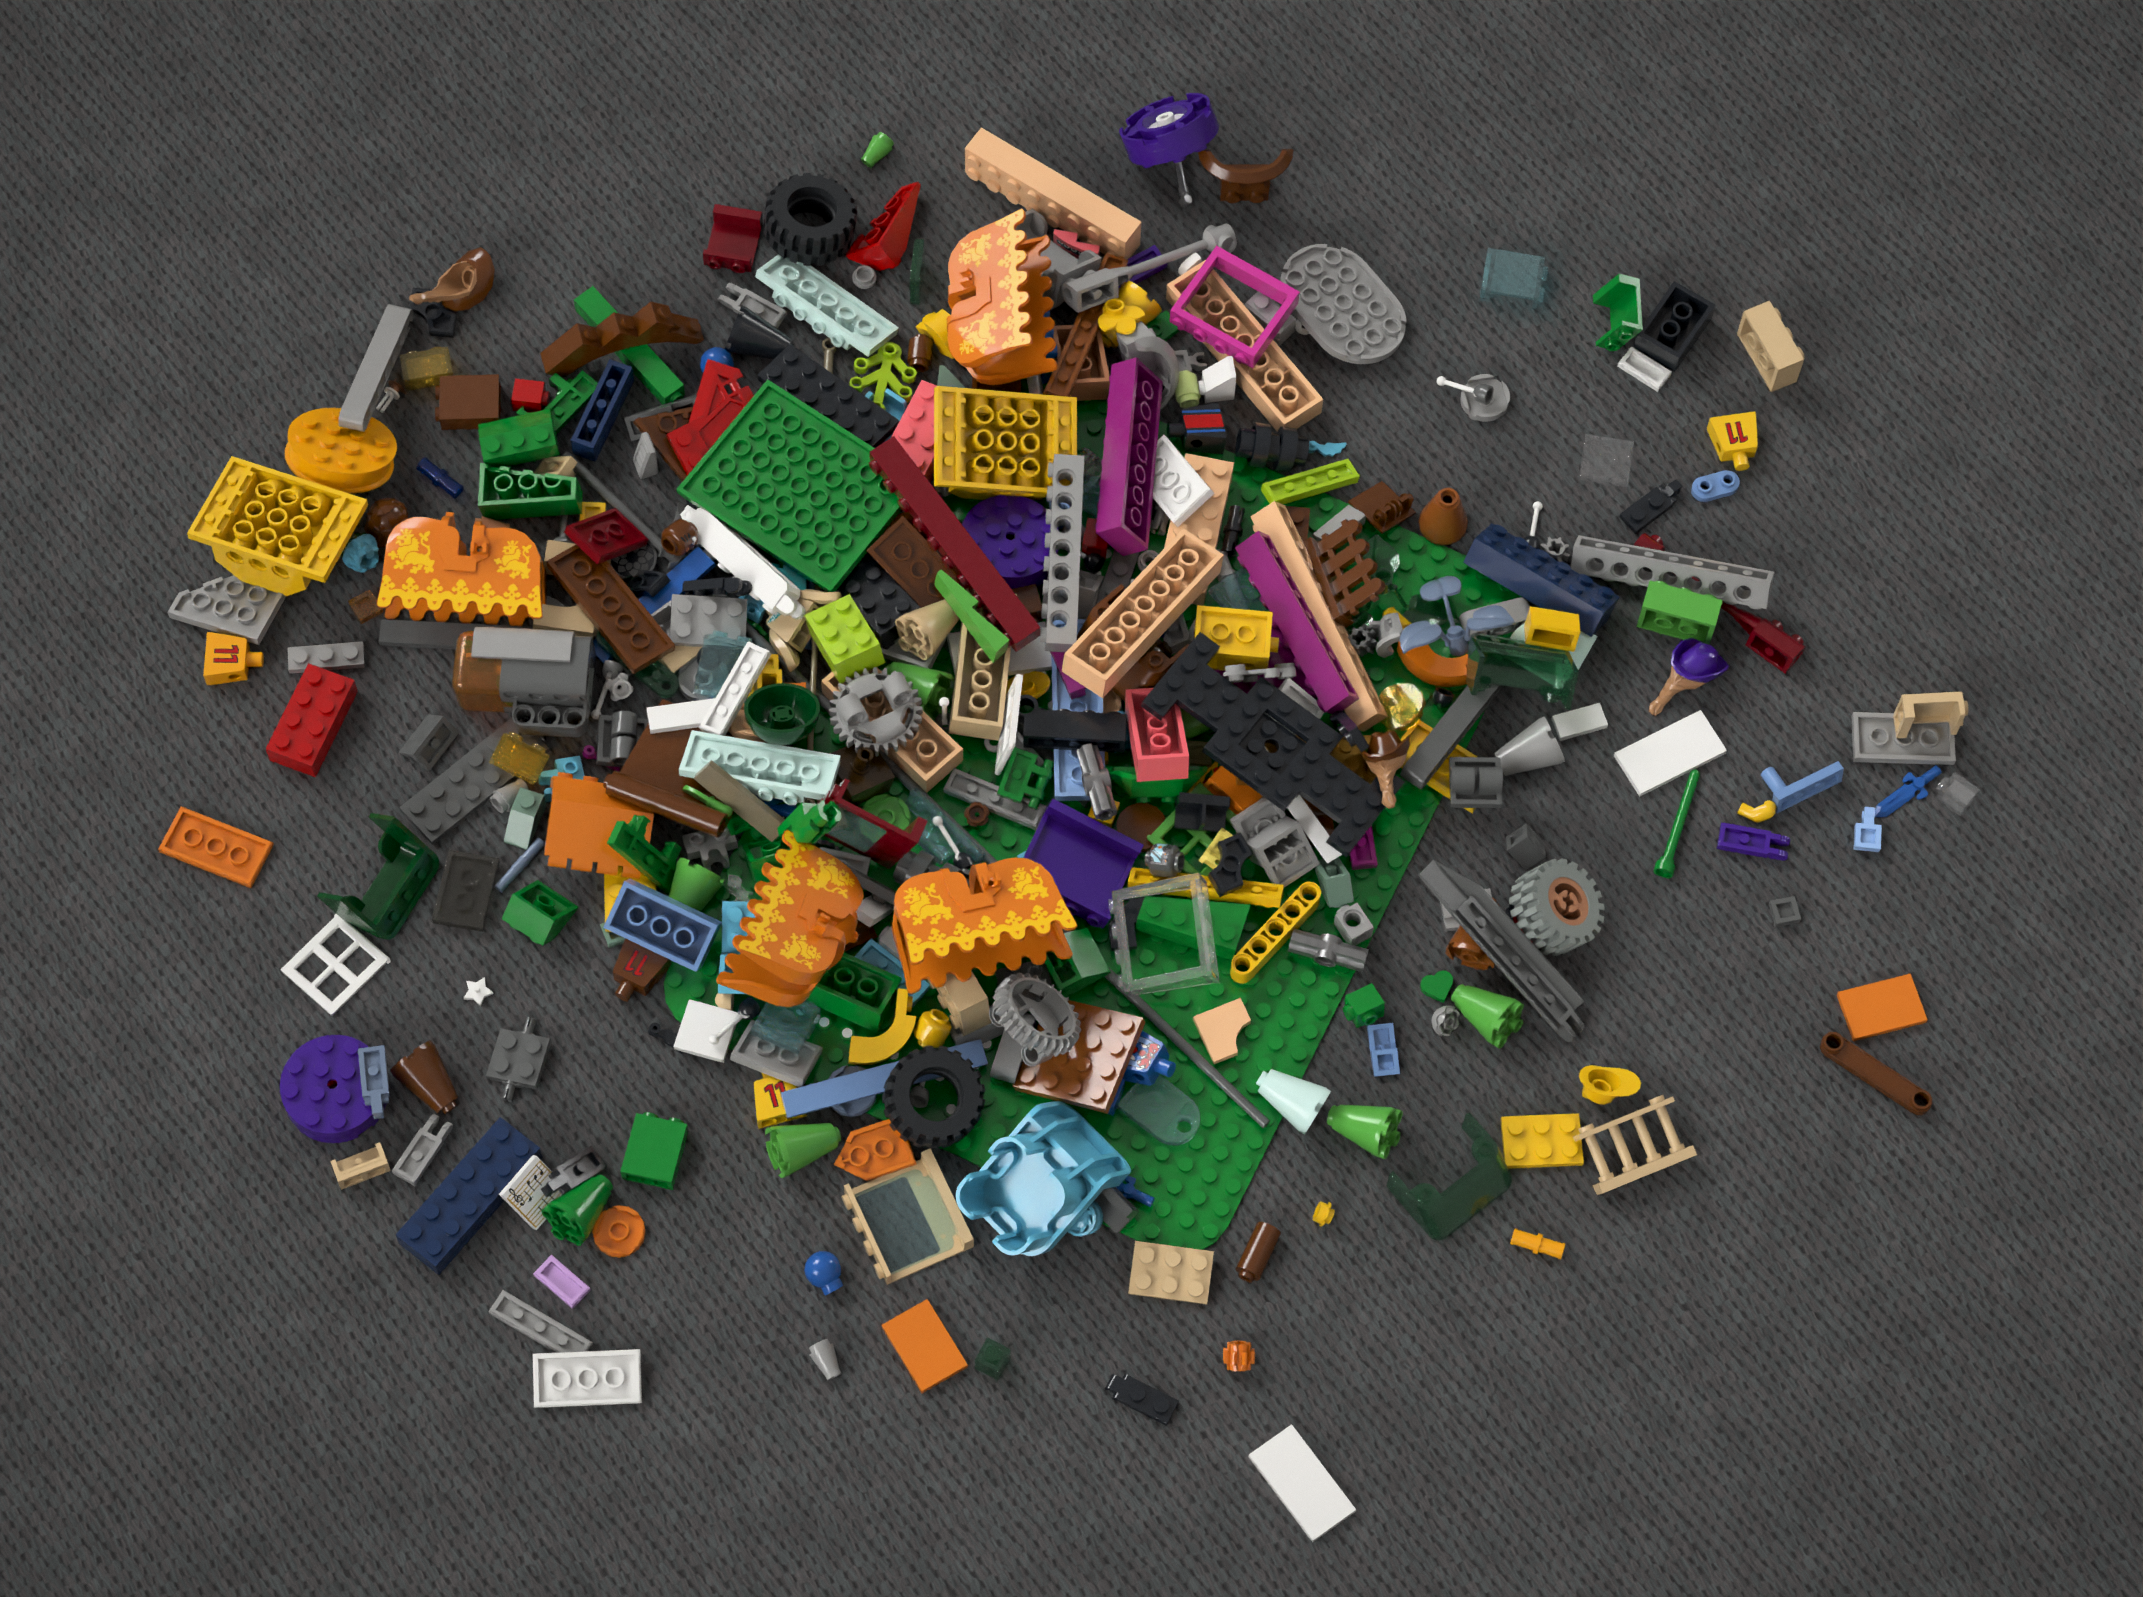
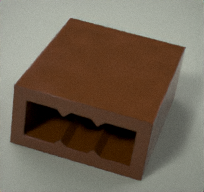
M499 374L440 376V385L435 386L436 400H439V407H435V420L440 422L441 430L478 429V424L501 419V383Z

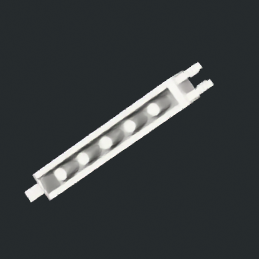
M689 505L685 507L680 515L682 519L696 526L698 530V543L696 545L698 547L703 546L705 548L703 552L712 560L717 559L719 561L718 567L728 574L731 572L734 577L749 581L752 585V591L749 595L758 601L761 599L764 602L763 608L774 615L778 612L784 616L790 615L796 620L804 617L806 611L797 601L800 598V589L737 532L724 525L708 511L702 508L695 510Z

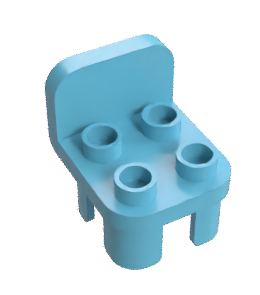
M1060 1101L1042 1103L1030 1110L1008 1137L1000 1138L993 1143L988 1150L992 1155L979 1171L969 1173L958 1185L956 1202L959 1209L969 1219L984 1218L1000 1234L992 1242L1001 1252L1007 1255L1023 1254L1026 1256H1036L1053 1249L1104 1189L1119 1186L1131 1173V1168L1127 1161L1075 1109Z

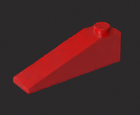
M915 182L901 187L884 206L886 212L869 223L873 227L866 236L860 234L845 256L852 261L867 265L878 271L897 267L907 248L921 184Z

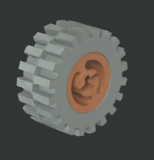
M1552 859L1524 873L1515 881L1517 884L1512 886L1511 892L1515 894L1509 898V904L1515 907L1510 911L1511 918H1517L1518 922L1515 924L1518 928L1523 930L1524 934L1537 949L1542 947L1541 953L1545 955L1552 953V956L1565 954L1595 938L1594 935L1598 934L1601 930V927L1598 925L1604 922V916L1599 915L1600 912L1604 911V904L1598 902L1602 895L1600 891L1595 892L1593 888L1596 882L1593 878L1590 880L1586 878L1588 872L1584 868L1578 871L1577 863L1571 862L1567 864V859H1560L1558 861Z

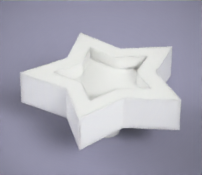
M485 977L478 982L466 981L469 990L464 996V1000H475L481 1007L484 998L494 994L486 987Z

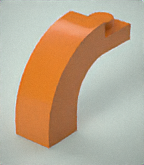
M1398 642L1397 652L1403 664L1414 676L1428 684L1440 687H1456L1467 684L1469 673H1478L1488 658L1484 648L1461 657L1446 658L1436 654L1428 644L1413 648L1405 654L1402 652L1400 642Z

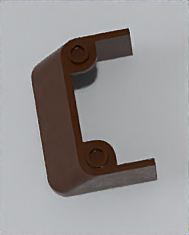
M1122 584L1092 608L1077 634V640L1125 590ZM1189 644L1170 659L1160 651L1147 653L1131 667L1111 690L1125 701L1126 689L1154 688Z

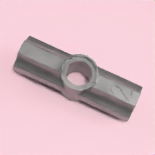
M1092 744L1083 745L1080 749L1076 750V754L1082 771L1081 777L1085 794L1090 798L1095 818L1102 821L1109 820L1114 815H1117L1116 805L1111 792L1112 785L1107 768L1104 769L1098 746Z
M1294 929L1288 948L1289 952L1314 958V961L1326 967L1339 965L1363 972L1369 950L1344 943L1341 938L1332 934H1322L1319 936L1298 929Z

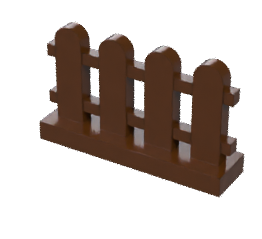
M1347 519L1343 520L1340 528L1330 535L1327 533L1323 534L1321 541H1317L1312 537L1303 541L1333 620L1346 628L1354 623L1352 615H1357L1359 613L1358 609L1369 601L1376 602L1379 600L1378 595L1385 589L1384 581L1379 578L1371 579V575L1376 572L1378 565L1370 558L1364 560L1363 556L1368 553L1370 544L1364 539L1356 540L1355 537L1362 531V524L1355 519L1350 521ZM1349 542L1348 547L1336 554L1335 550ZM1356 561L1357 565L1346 573L1343 572L1346 567ZM1364 581L1365 584L1353 593L1350 589Z

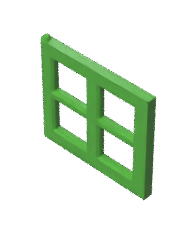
M1201 783L1191 792L1213 795ZM1228 808L1226 821L1233 827L1230 819L1236 816V814ZM1175 810L1152 835H1147V840L1151 844H1167L1162 838L1174 826ZM1187 830L1193 838L1180 852H1183L1185 857L1198 842L1208 848L1213 839L1205 831ZM1185 860L1182 871L1186 874L1208 876L1209 872L1213 869L1207 865L1199 872Z

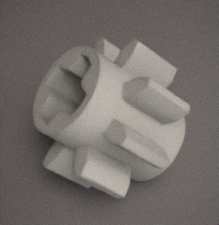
M1548 537L1547 545H1540V549L1546 551L1556 561H1568L1569 554L1566 552L1569 549V544L1564 545L1561 537L1558 539Z

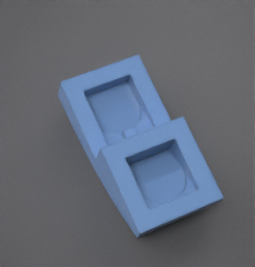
M1393 1023L1368 1025L1367 1035L1374 1077L1400 1074Z

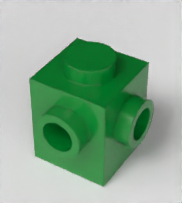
M1371 983L1345 995L1343 1013L1348 1021L1352 1020L1356 1028L1363 1025L1368 1026L1384 1016L1385 1002Z

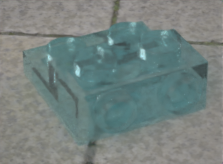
M804 1001L802 1004L793 1007L775 1006L766 1002L751 1029V1035L799 1054L806 1039L810 1038L820 1019L821 1008L811 1001Z

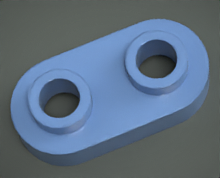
M1729 470L1699 477L1693 482L1691 493L1700 502L1712 501L1736 493L1740 480L1736 473ZM1724 479L1730 480L1731 483H1725ZM1705 485L1708 489L1704 490L1700 486Z

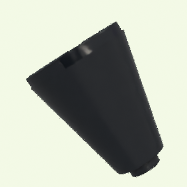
M741 305L739 311L744 312V314L738 313L727 341L731 346L726 345L724 349L730 353L775 359L790 344L794 346V344L790 343L791 337L749 308Z

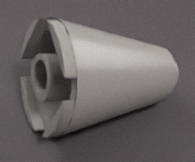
M1545 717L1537 719L1494 753L1496 758L1501 759L1504 776L1565 762L1556 738H1554L1551 732L1552 729Z

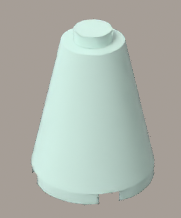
M1270 1069L1269 1073L1263 1071L1256 1082L1260 1086L1258 1092L1302 1134L1307 1132L1331 1092L1326 1087Z

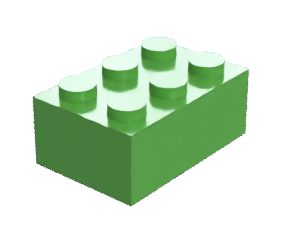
M1650 580L1636 627L1683 640L1694 638L1703 643L1710 644L1723 600L1717 599L1710 594L1702 595L1695 593L1688 588L1669 586L1663 581L1654 582Z

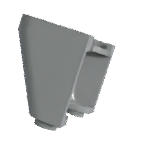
M1031 209L1026 211L1024 222L1019 224L1016 230H1023L1027 235L1026 240L1045 236L1048 225L1046 219L1040 213ZM1050 240V246L1040 254V256H1047L1051 260V266L1041 275V277L1048 276L1053 282L1051 288L1043 293V297H1050L1054 302L1050 310L1060 306L1065 301L1061 290L1064 281L1069 277L1074 279L1083 277L1088 270L1098 271L1102 257L1091 250H1085L1080 253L1077 259Z

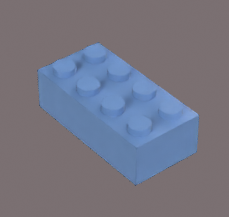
M627 879L620 889L603 928L697 972L702 969L722 922L633 879Z

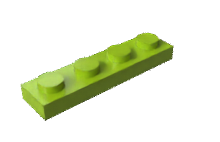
M1344 459L1263 483L1261 491L1269 504L1274 501L1280 504H1287L1358 483L1360 476L1350 460Z

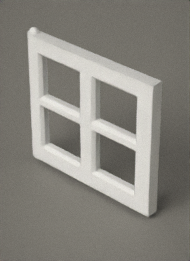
M1016 674L1006 694L1003 727L997 747L996 775L1001 774L1016 743L1023 675Z
M335 914L334 918L280 970L333 1016L391 960L354 926ZM340 928L354 942L336 958L322 944ZM360 946L375 960L357 977L343 962ZM315 953L328 967L311 983L296 969ZM335 971L350 985L331 1001L317 987Z

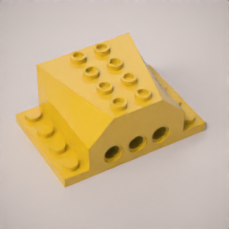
M936 386L934 388V486L949 487V493L964 499L985 500L998 495L1022 496L1031 500L1043 499L1047 497V486H1052V478L1048 477V463H1053L1054 454L1077 455V397ZM1062 479L1059 481V483L1063 486H1069L1071 484V482L1067 479Z
M231 456L188 530L187 535L191 540L211 546L215 560L239 580L289 596L306 590L311 579L323 583L326 582L368 507L367 499Z

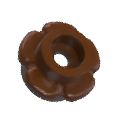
M980 802L971 803L964 812L967 823L973 827L985 825L990 814L988 807ZM976 812L980 814L978 817L975 816Z

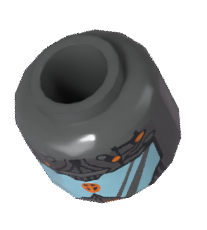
M1158 843L1153 845L1150 851L1146 852L1145 865L1149 867V871L1153 876L1173 878L1178 872L1183 870L1184 854L1180 852L1176 845Z

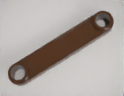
M1829 1032L1823 1036L1820 1042V1050L1826 1057L1911 1113L1924 1115L1930 1110L1932 1106L1930 1093L1854 1045L1839 1033ZM1826 1041H1834L1838 1048H1830ZM1914 1099H1922L1926 1106H1918Z

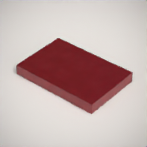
M616 508L570 524L564 530V533L596 564L644 547L649 540Z

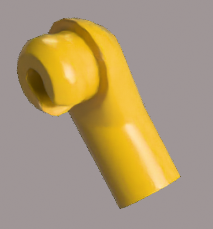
M1767 800L1764 804L1754 808L1742 803L1737 814L1760 823L1774 816L1776 804L1773 801Z

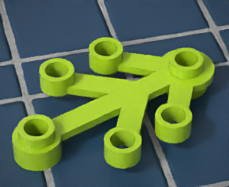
M886 342L878 349L877 354L867 359L860 357L854 361V371L857 374H865L869 368L882 363L881 368L863 378H851L849 385L861 393L864 388L877 382L872 402L886 411L883 400L887 383L906 402H909L912 398V389L908 386H903L890 371L891 366L893 365L901 373L902 380L908 384L915 382L917 372L913 367H907L902 361V350L899 345L893 342Z

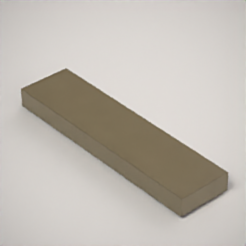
M709 761L696 773L694 780L725 805L730 806L736 814L767 839L773 842L779 836L777 828L785 819L715 762Z

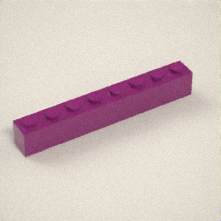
M1257 531L1235 547L1239 554L1237 559L1241 566L1247 569L1250 574L1248 577L1249 581L1261 594L1260 601L1263 606L1270 612H1273L1272 623L1282 632L1284 636L1282 638L1283 643L1293 652L1295 656L1294 663L1299 670L1304 672L1306 685L1311 691L1315 692L1319 708L1323 712L1330 714L1338 710L1343 711L1360 698L1270 536Z

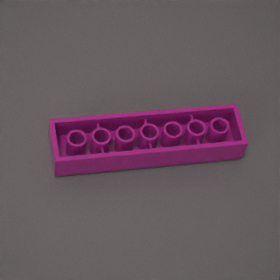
M1137 357L1112 364L1107 417L1105 419L1106 429L1103 440L1104 451L1101 461L1102 472L1099 482L1100 493L1097 503L1098 514L1095 525L1096 534L1122 556L1148 550L1163 381Z

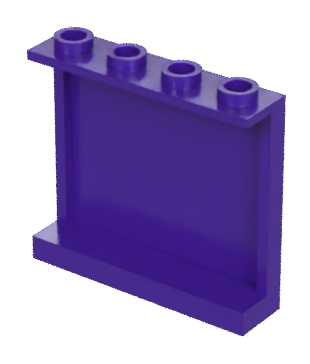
M1052 799L1044 811L1023 858L1041 864L1052 875L1072 915L1086 920L1093 927L1103 929L1111 918L1110 914L1134 861L1143 848V844Z

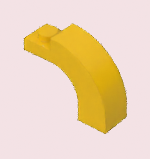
M898 988L894 1022L885 1033L877 1037L851 1036L848 1064H877L893 1057L904 1047L911 1036L916 1021V1016L906 1015V1011L911 1012L913 996H908L907 989Z

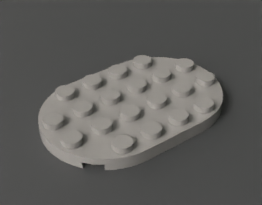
M1315 244L1298 250L1287 260L1280 281L1300 292L1298 305L1292 313L1318 344L1331 356L1349 363L1371 364L1388 358L1399 348L1405 334L1406 315L1404 309L1395 295L1361 257L1343 247L1340 250L1327 247V244Z

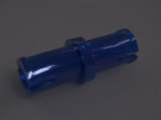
M424 457L418 463L416 470L428 477L435 487H440L450 494L452 498L456 499L464 490V486L448 475V471L438 468L428 458Z

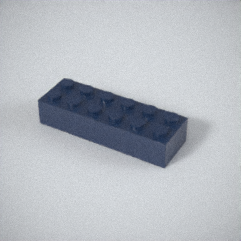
M1492 523L1474 539L1463 562L1540 608L1579 614L1580 631L1590 637L1608 621L1620 598L1610 588L1601 587L1593 582L1589 576L1575 572L1568 564L1551 558L1546 551L1530 546L1525 539L1515 537L1508 533L1504 527Z
M500 1117L397 1232L398 1243L436 1274L440 1275L505 1201L499 1193L532 1155L537 1156L540 1160L543 1158L540 1147Z

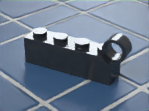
M1021 695L1020 707L1028 705L1033 708V711L1030 713H1021L1019 711L1018 722L1024 724V748L1078 750L1083 745L1092 744L1097 745L1099 751L1125 753L1127 714L1115 711L1096 713L1092 710H1085L1083 712L1070 711L1068 709L1045 710L1038 707V701L1033 696Z

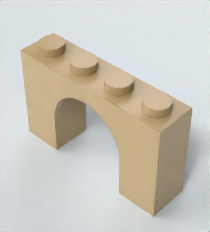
M548 540L544 558L546 574L553 575L547 568V561L576 544ZM542 604L543 617L541 619H534L533 629L574 631L576 636L592 637V639L594 636L599 637V631L578 605L560 607Z

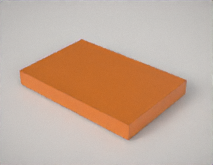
M1911 973L1837 993V998L1853 1041L1927 1022V1017Z
M928 1299L882 1324V1329L921 1393L926 1392L968 1367V1364Z

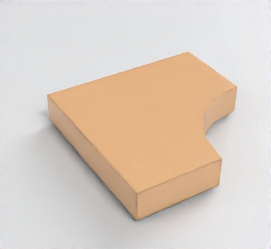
M1241 998L1193 1017L1195 1026L1213 1064L1238 1055L1236 1046L1237 1036L1244 1027L1251 1023Z

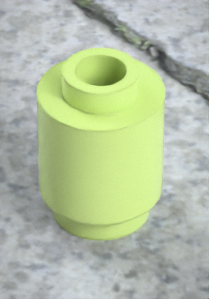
M1188 370L1179 372L1178 386L1175 391L1176 401L1180 404L1181 408L1197 406L1201 397L1197 376Z

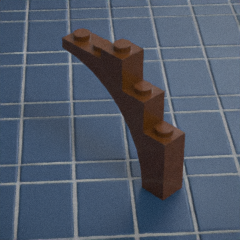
M651 301L633 316L614 312L596 327L576 323L543 350L540 355L546 374L554 375L557 373L561 377H566L576 369L597 358L626 348L663 342L699 344L704 338L698 319L671 313L668 305Z

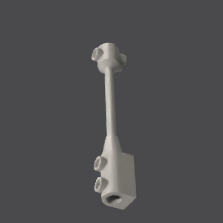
M1227 223L1217 227L1209 225L1203 232V240L1130 267L1104 268L1096 272L1088 270L1083 277L1077 279L1069 277L1064 281L1061 288L1063 298L1078 313L1105 303L1109 299H1116L1119 297L1118 286L1134 275L1204 249L1212 253L1216 245L1229 253L1233 252L1237 245L1234 230Z

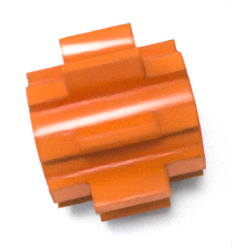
M1227 1342V1348H1223V1363L1227 1364V1370H1251V1364H1255V1349L1251 1348V1342Z

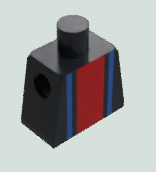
M1212 403L1182 409L1178 423H1167V437H1181L1182 446L1185 451L1223 454L1227 436L1219 404Z

